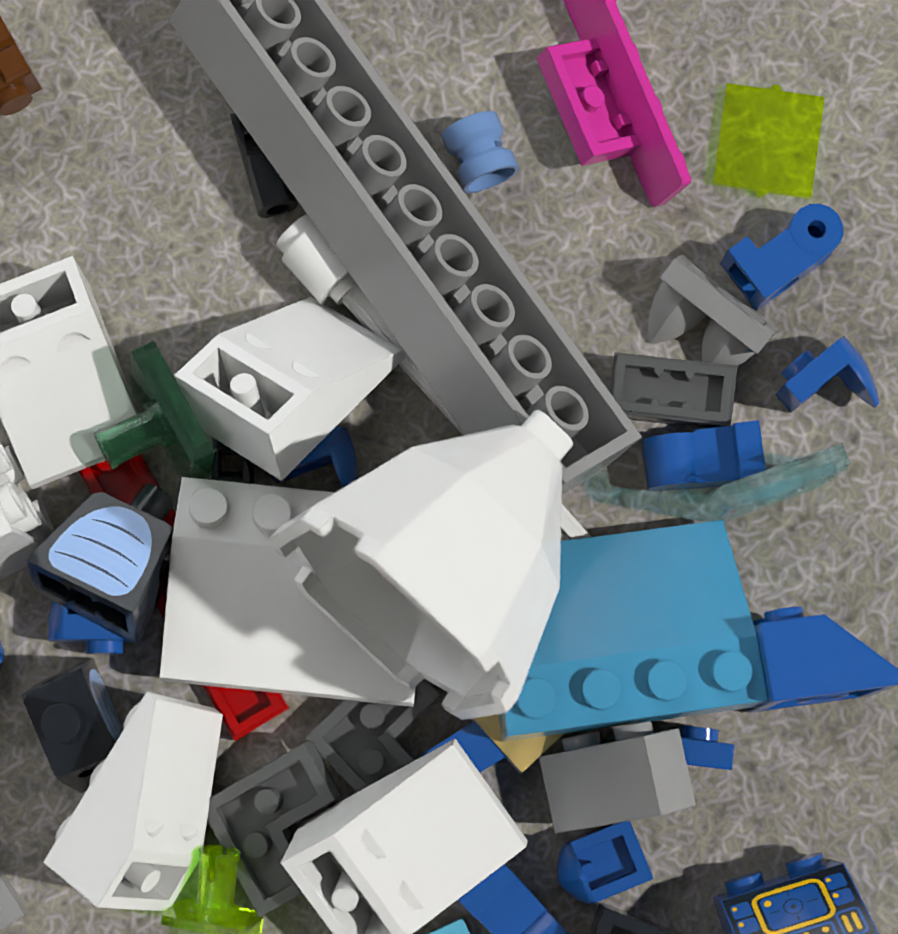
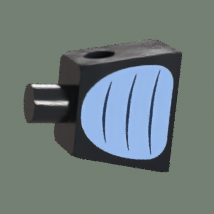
M143 484L129 504L103 492L92 494L28 557L27 564L34 591L138 643L148 626L169 578L173 528L163 520L174 506L171 497L164 490L152 484Z
M93 658L36 683L22 694L24 705L53 774L59 782L80 793L87 791L90 786V777L96 767L89 770L86 769L98 765L107 758L124 730Z

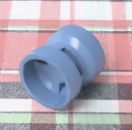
M483 111L464 117L450 125L442 133V140L448 154L455 156L457 161L461 163L457 171V177L465 193H477L504 183L519 171L513 151L501 147L503 127L497 113L494 111Z

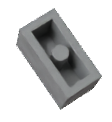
M651 721L613 728L615 741L601 744L599 731L561 739L564 752L539 757L555 833L661 816L696 806L679 728L654 733Z

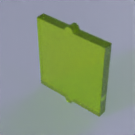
M727 83L712 185L755 191V195L758 198H764L768 193L810 200L813 191L825 97L782 91L781 86L778 84H773L770 89Z

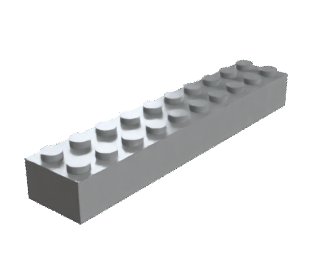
M181 0L169 19L170 23L464 435L512 424L521 426L535 410L542 411L573 441L571 449L560 460L562 465V495L600 473L642 438L325 0Z

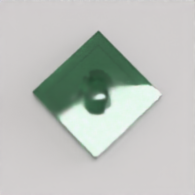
M151 341L131 351L130 387L143 411L103 431L94 433L96 443L107 464L113 470L118 467L117 465L161 444L180 479L188 477L209 480L215 451L156 343Z

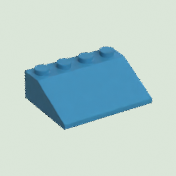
M718 520L561 541L560 588L519 698L507 713L498 714L502 742L753 708L768 701L757 634L724 521Z

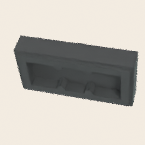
M614 352L610 393L629 419L707 428L731 426L738 366Z

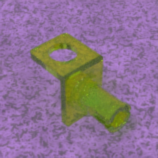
M224 845L201 847L198 853L200 860L196 899L181 898L162 913L161 924L206 934H262L263 916L259 918L255 910L242 908L234 904L238 861L240 860L241 852L234 847L227 848V855H222Z

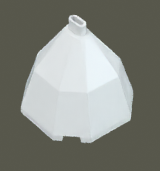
M535 410L521 426L512 424L414 446L280 526L269 540L276 552L285 558L295 550L304 565L294 578L300 591L396 681L411 690L423 679L437 685L448 692L441 703L444 709L461 720L507 713L519 698L560 588L562 465L560 460L571 449L573 441L549 416L542 411Z

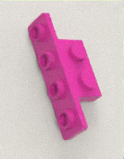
M563 0L580 41L549 46L536 60L581 166L630 156L652 207L665 205L691 183V176L686 167L685 158L679 150L664 116L661 102L655 95L642 65L638 49L632 42L617 7L616 0Z

